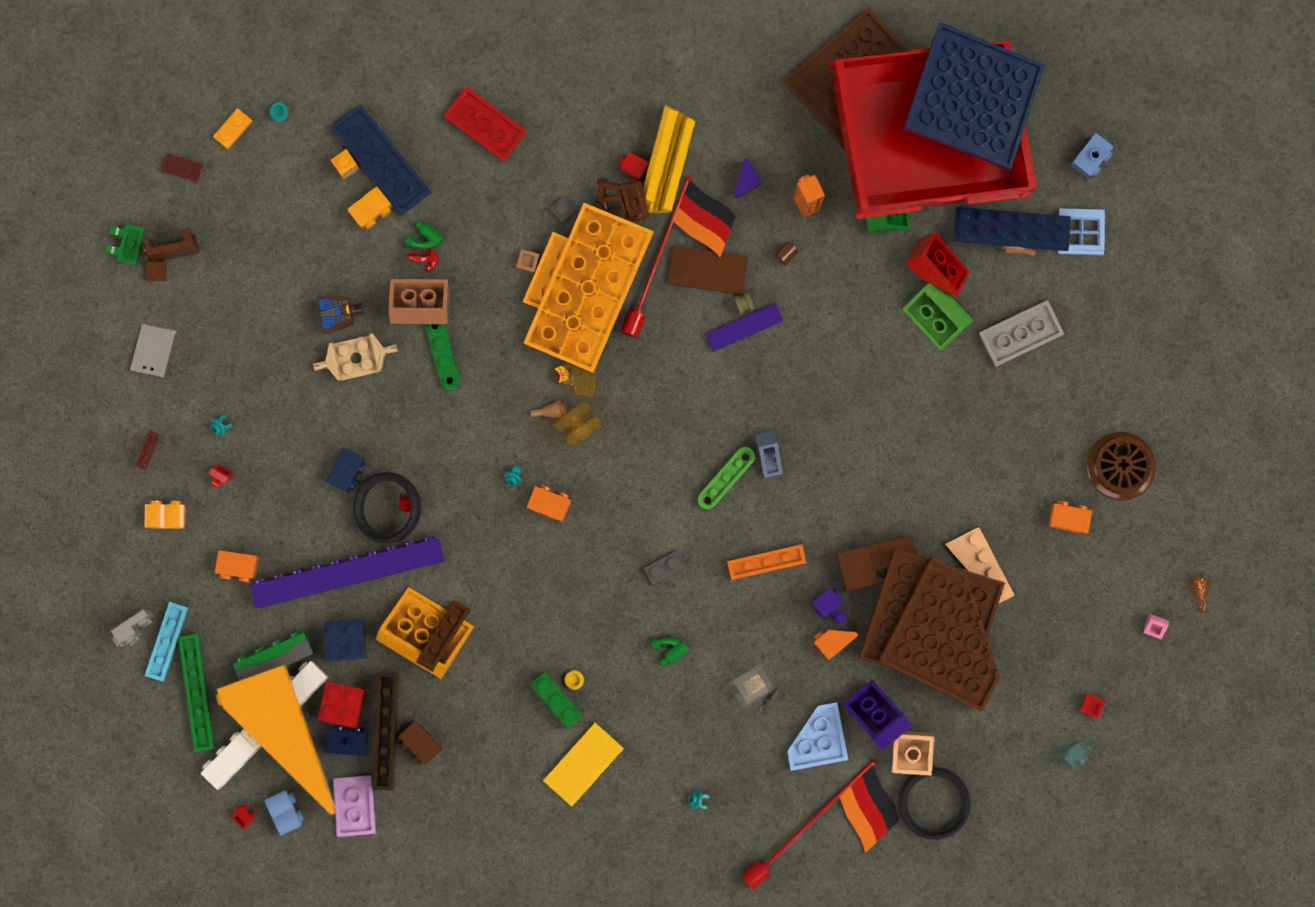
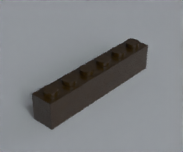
M378 672L372 790L392 791L395 786L399 673Z

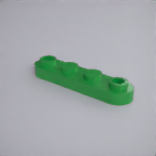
M426 324L441 386L447 391H454L459 387L460 379L445 324H439L438 329H432L433 324ZM448 378H453L452 384H447Z

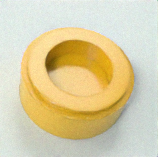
M570 671L565 676V685L569 689L577 690L583 685L584 677L579 671Z

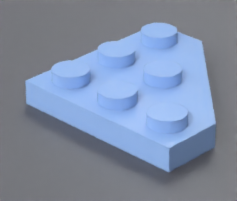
M837 702L817 706L787 751L791 771L848 760Z

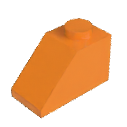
M822 630L814 636L816 641L813 643L824 657L830 660L854 640L858 634L856 632L836 630L824 632Z

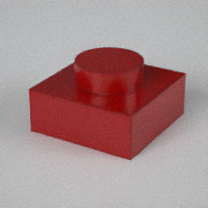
M1086 693L1079 711L1098 719L1105 701Z

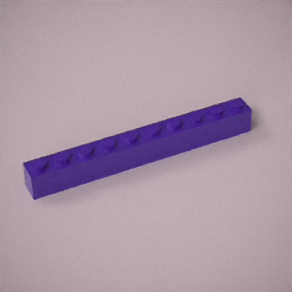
M435 536L424 538V542L416 544V541L405 543V547L391 546L387 547L385 552L379 553L378 550L368 552V556L361 558L360 555L348 557L349 561L346 562L335 560L330 562V566L323 567L320 564L312 566L310 571L304 572L303 569L292 571L293 575L285 577V574L273 576L274 580L266 581V578L256 580L254 585H250L255 608L259 609L445 562L440 539H435Z

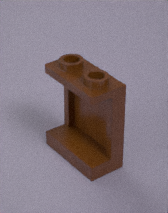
M188 228L182 230L184 241L155 247V243L149 237L144 238L145 243L142 246L144 254L148 255V258L153 261H164L198 254L197 238L195 233Z

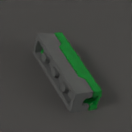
M300 631L289 635L290 639L283 641V639L277 640L268 649L262 647L255 650V654L250 657L244 655L237 658V662L233 664V667L236 670L239 681L283 665L288 667L315 655L307 634Z

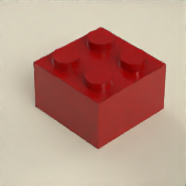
M326 682L318 720L358 728L366 690Z

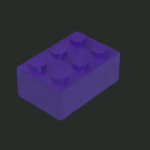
M873 680L843 703L849 714L882 751L912 727L906 716Z

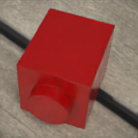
M628 152L627 156L623 155L619 162V166H621L620 172L641 182L649 167V162Z

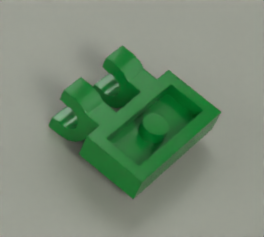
M125 224V229L111 226L109 234L122 238L121 246L119 248L106 245L105 253L118 256V262L137 266L145 228Z

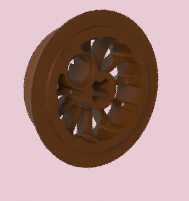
M1114 432L1103 436L1093 445L1087 458V473L1092 485L1099 493L1113 500L1125 501L1140 496L1150 487L1155 476L1156 462L1151 448L1144 440L1131 433ZM1111 445L1114 446L1112 452L1108 449ZM1129 445L1135 447V451L1132 454ZM1119 446L1126 449L1125 456L1118 455L1117 449ZM1139 451L1142 458L1132 461L1131 458ZM1106 452L1114 461L1103 459V453ZM1122 461L1123 464H1127V467L1123 470L1122 467L1118 466ZM1144 461V468L1133 466L1134 463ZM1101 462L1112 464L1113 467L1102 470ZM1132 469L1142 471V478L1136 475ZM1114 470L1111 477L1106 480L1103 473ZM1128 473L1137 480L1136 485L1132 486ZM1119 474L1117 486L1112 485L1110 481ZM1123 475L1126 479L1127 488H1121Z

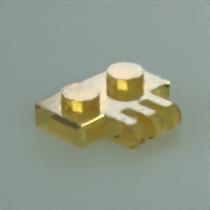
M564 364V368L570 369L571 372H563V376L570 377V380L562 379V384L574 385L573 395L592 398L594 395L597 366L594 373L575 365Z

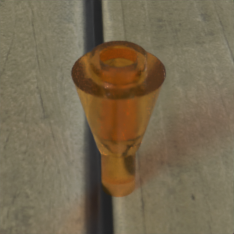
M1195 577L1194 581L1191 582L1197 601H1199L1200 613L1208 612L1206 600L1210 580H1206V577Z

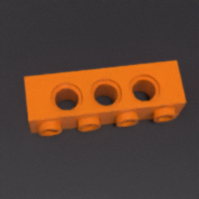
M815 175L801 177L795 189L793 199L803 218L819 211L825 197Z

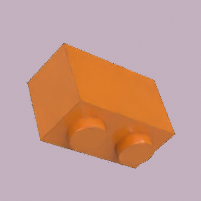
M540 485V487L535 486L527 509L563 523L571 504V500L568 499L569 495L561 492L554 494L550 492L551 488Z
M1057 501V504H1052L1048 527L1086 535L1089 532L1092 511L1087 510V506L1076 505V507H1071L1068 502Z
M218 550L215 573L220 574L219 578L231 580V576L239 577L238 581L250 583V579L256 580L259 557Z

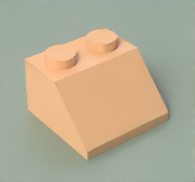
M906 731L893 742L892 773L932 775L933 733Z

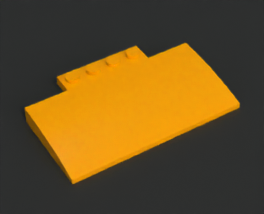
M583 203L569 238L552 232L524 297V303L538 308L524 344L594 373L654 231Z

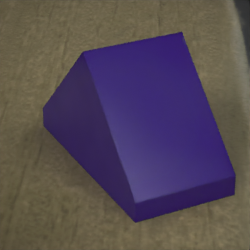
M745 158L734 196L736 199L760 187L762 183L749 160Z

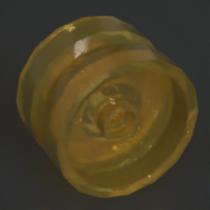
M588 402L577 406L554 424L559 434L568 432L564 437V441L569 448L589 438L603 425L598 416L588 418L593 413V408Z

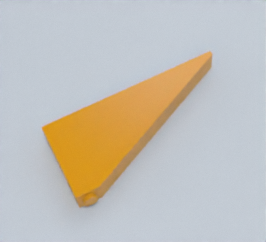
M286 665L217 689L216 699L218 704L222 705L331 815L336 814L335 804Z

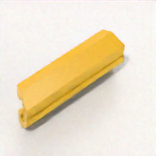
M667 105L664 107L643 186V193L649 213H668L672 211L695 124L694 120Z

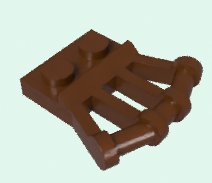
M606 178L597 179V185L599 186L597 202L600 203L601 210L610 214L623 213V219L630 222L650 218L640 181L618 184L608 181ZM606 188L615 190L618 194L606 195ZM620 200L621 207L611 208L608 206L607 202Z

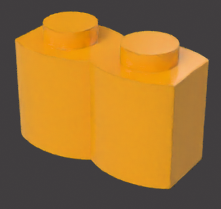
M375 187L347 210L362 229H370L376 224L375 220L380 216L382 218L387 216L391 212L390 208L393 206L380 189Z
M150 501V504H145V528L185 529L186 506L181 505V501H169V504L165 505L162 504V501Z

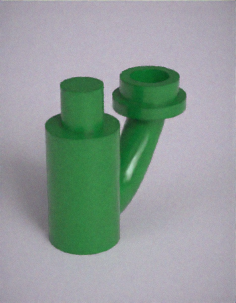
M419 220L415 226L420 229L419 233L428 241L419 242L416 236L413 237L411 235L404 244L408 249L411 247L420 249L437 248L444 241L445 237L429 223L424 224Z
M652 637V640L649 641L655 650L661 649L660 645H673L672 648L664 653V657L659 660L663 667L669 662L672 665L690 651L682 640L673 637L658 639Z

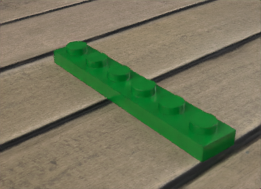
M199 634L180 636L178 639L194 752L215 749Z

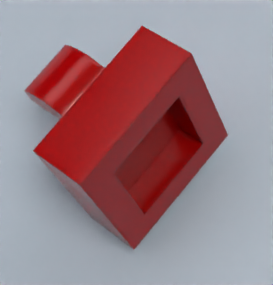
M219 464L215 465L209 472V475L214 477L211 485L218 488L222 483L225 484L230 481L234 473Z
M245 804L243 808L239 806L231 816L244 830L249 827L257 813L254 811L252 814H249L246 811L249 804Z

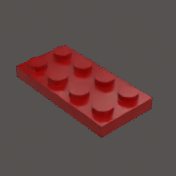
M467 86L444 114L445 119L503 162L506 161L527 133L525 129Z

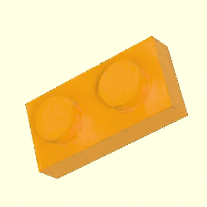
M237 108L213 137L225 148L229 149L252 123V120Z

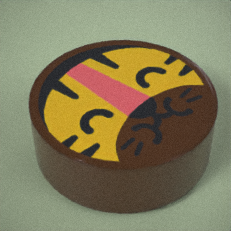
M565 365L556 366L552 372L553 380L560 385L568 383L571 379L570 369Z

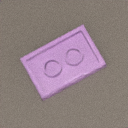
M372 775L333 778L334 803L337 810L335 814L337 837L376 834Z

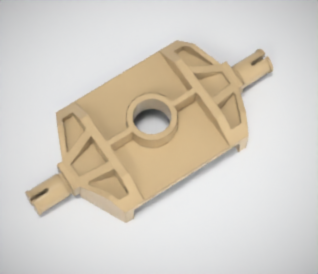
M370 334L369 336L339 343H329L326 360L313 363L315 371L325 368L329 369L338 381L382 372L385 356L389 353L398 352L396 344L386 347L382 346L376 337ZM354 353L361 355L362 358L359 363H352L351 356Z

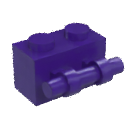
M829 588L810 604L822 619L830 615L839 624L843 623L847 618L843 611L836 609L842 604L840 601L842 596L836 589L832 591Z

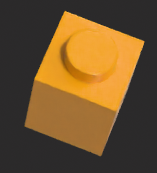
M347 149L331 159L343 180L359 170Z

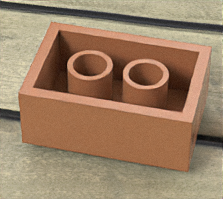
M390 280L388 310L390 324H448V280Z

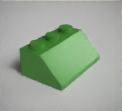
M931 283L927 284L902 308L940 351L973 322L972 318L947 292Z

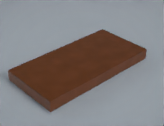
M673 246L667 284L743 295L748 257L722 253L721 258H719L712 251Z

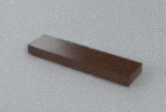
M453 600L416 663L433 672L469 614L470 609Z

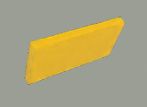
M594 723L543 781L570 806H573L624 748L599 725Z

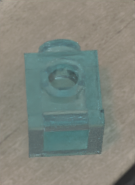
M1077 741L1062 753L1061 757L1072 770L1076 771L1078 769L1077 764L1082 765L1089 759L1087 756L1091 753L1092 748L1087 742Z

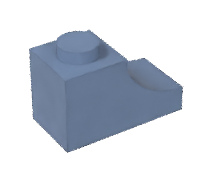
M774 430L755 434L764 478L783 474L778 442Z

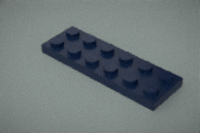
M361 104L331 127L333 132L401 216L431 193L430 189Z
M956 207L953 242L1068 251L1071 216Z

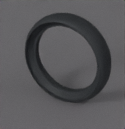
M393 472L374 474L360 485L353 500L355 522L360 531L375 542L387 544L403 540L411 534L420 519L421 500L418 491L407 478ZM383 481H391L400 485L406 491L411 505L410 516L403 528L388 535L373 530L367 523L363 511L367 493L374 485Z
M932 767V775L912 774L905 781L899 794L898 805L903 822L913 833L926 839L938 840L952 836L963 827L970 813L971 801L968 789L960 777L947 769ZM930 776L943 777L952 782L960 794V813L954 823L945 829L935 831L924 829L912 819L909 813V793L913 786L923 778Z

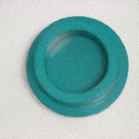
M278 102L271 106L269 113L273 120L281 122L288 117L289 110L285 104Z

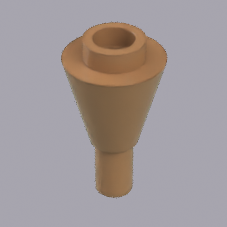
M1000 246L1003 249V253H1024L1030 256H1035L1036 249Z
M558 400L540 409L530 410L531 417L544 416L563 419L564 415L567 414L565 403Z

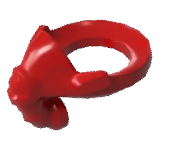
M429 248L426 253L420 251L421 253L406 254V259L410 261L431 262V264L426 265V272L433 270L439 261L438 255L432 248Z

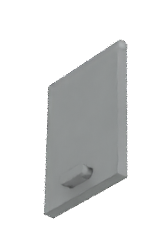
M142 323L130 371L164 378L177 331Z

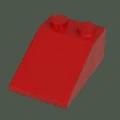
M935 231L917 241L906 261V264L918 277L955 297L959 295L970 274L968 269Z

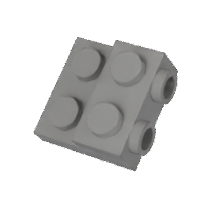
M143 609L111 631L113 642L117 646L123 647L125 645L132 646L140 641L139 636L142 635V632L139 628L142 627L143 629L152 623L151 619L154 618L152 612Z

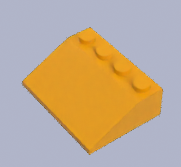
M408 587L380 627L375 640L442 679L474 626L466 621L463 622L433 672L416 663L418 657L447 610Z

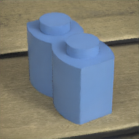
M287 789L264 800L280 836L303 825L302 821L305 818L302 811H297L294 805L297 801L293 792L289 793Z

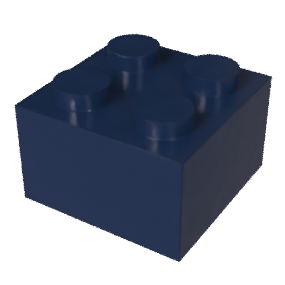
M365 620L324 622L325 661L367 659Z

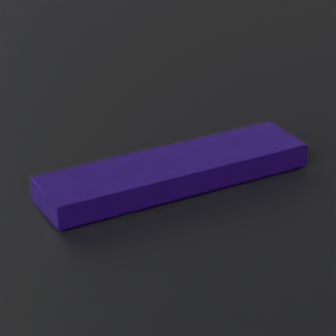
M775 303L711 331L706 336L713 352L781 323L783 319Z

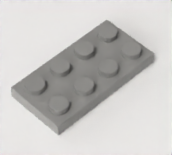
M1047 300L978 334L994 367H997L1063 336L1064 332Z

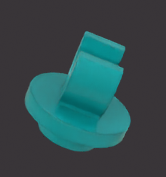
M225 415L220 416L219 419L214 418L211 420L210 428L215 435L223 436L225 431H228L232 426L231 423L228 425L222 424V421L226 418Z
M515 465L512 472H505L504 478L506 482L512 486L520 485L522 479L519 475L522 468Z
M694 790L688 798L690 807L695 810L698 808L707 809V806L702 805V799H709L710 796L703 794L700 790Z

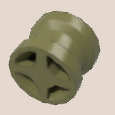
M748 292L744 293L743 296L733 297L739 315L743 314L744 311L754 310Z

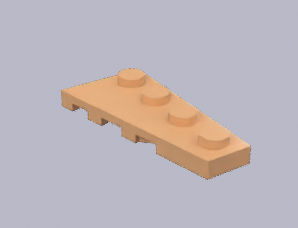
M979 527L944 544L966 570L1005 582L999 603L1015 596Z

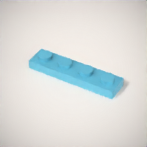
M169 602L145 676L165 681L178 637L189 609L188 607Z

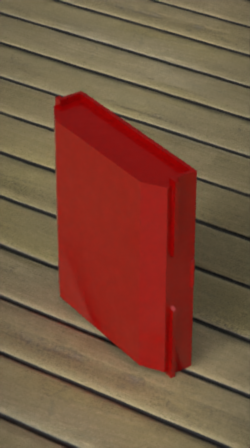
M1010 40L991 42L1012 51ZM930 48L839 59L829 62L830 70H834V90L852 193L857 207L855 211L856 219L917 212L925 207L965 202L968 205L1031 197V192L1037 189L1026 125L1012 168L1008 171L903 129Z

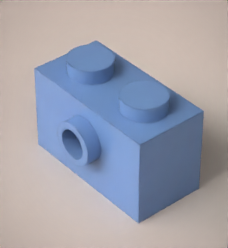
M1095 133L1070 166L1087 179L1091 175L1095 177L1102 169L1099 167L1101 162H1107L1113 155L1110 151L1114 146Z

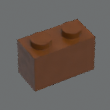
M418 721L412 723L398 736L401 739L399 743L405 750L410 749L414 753L412 757L419 765L421 763L424 765L428 764L443 750Z

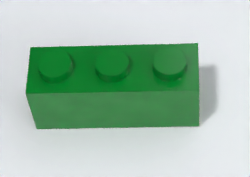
M546 672L530 684L568 729L583 717L581 712Z

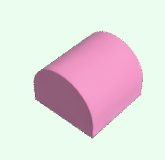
M1149 614L1143 633L1162 639L1169 626V620Z

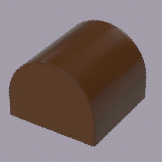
M788 241L775 254V257L786 266L799 250Z

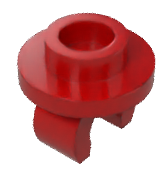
M401 494L399 509L410 513V500L404 499L403 494Z

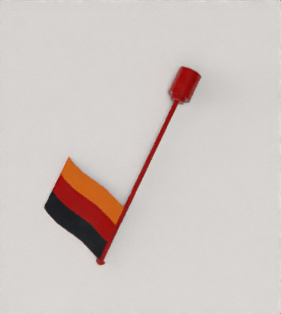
M690 176L684 178L686 181L637 309L628 310L622 324L620 333L631 338H638L646 318L640 309L673 223L690 237L709 247L721 258L736 215L728 207L705 194L691 182Z
M869 760L870 763L766 863L763 860L761 862L756 860L740 876L753 891L770 875L768 872L770 867L768 865L838 798H840L847 818L861 839L865 853L899 821L894 805L879 782L874 769L876 765L874 760Z

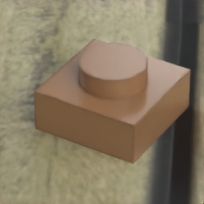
M521 249L516 269L535 273L540 254Z

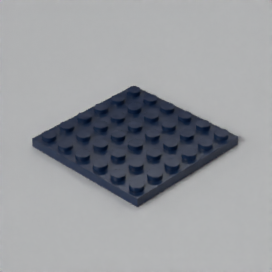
M940 22L937 26L903 129L1009 171L1012 168L1045 64Z

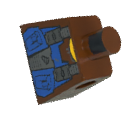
M348 296L316 297L322 331L325 335L354 325L353 316L363 314L362 304L350 305Z

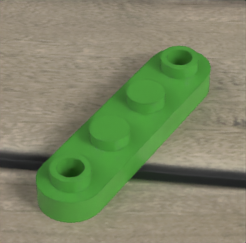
M740 448L699 494L698 504L701 508L705 510L714 508L755 460V453L751 448ZM748 454L749 459L744 461L741 456ZM705 497L711 498V502L709 504H706L704 502Z

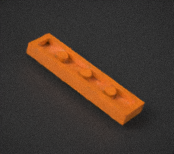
M801 544L727 561L730 578L735 580L806 564V559Z

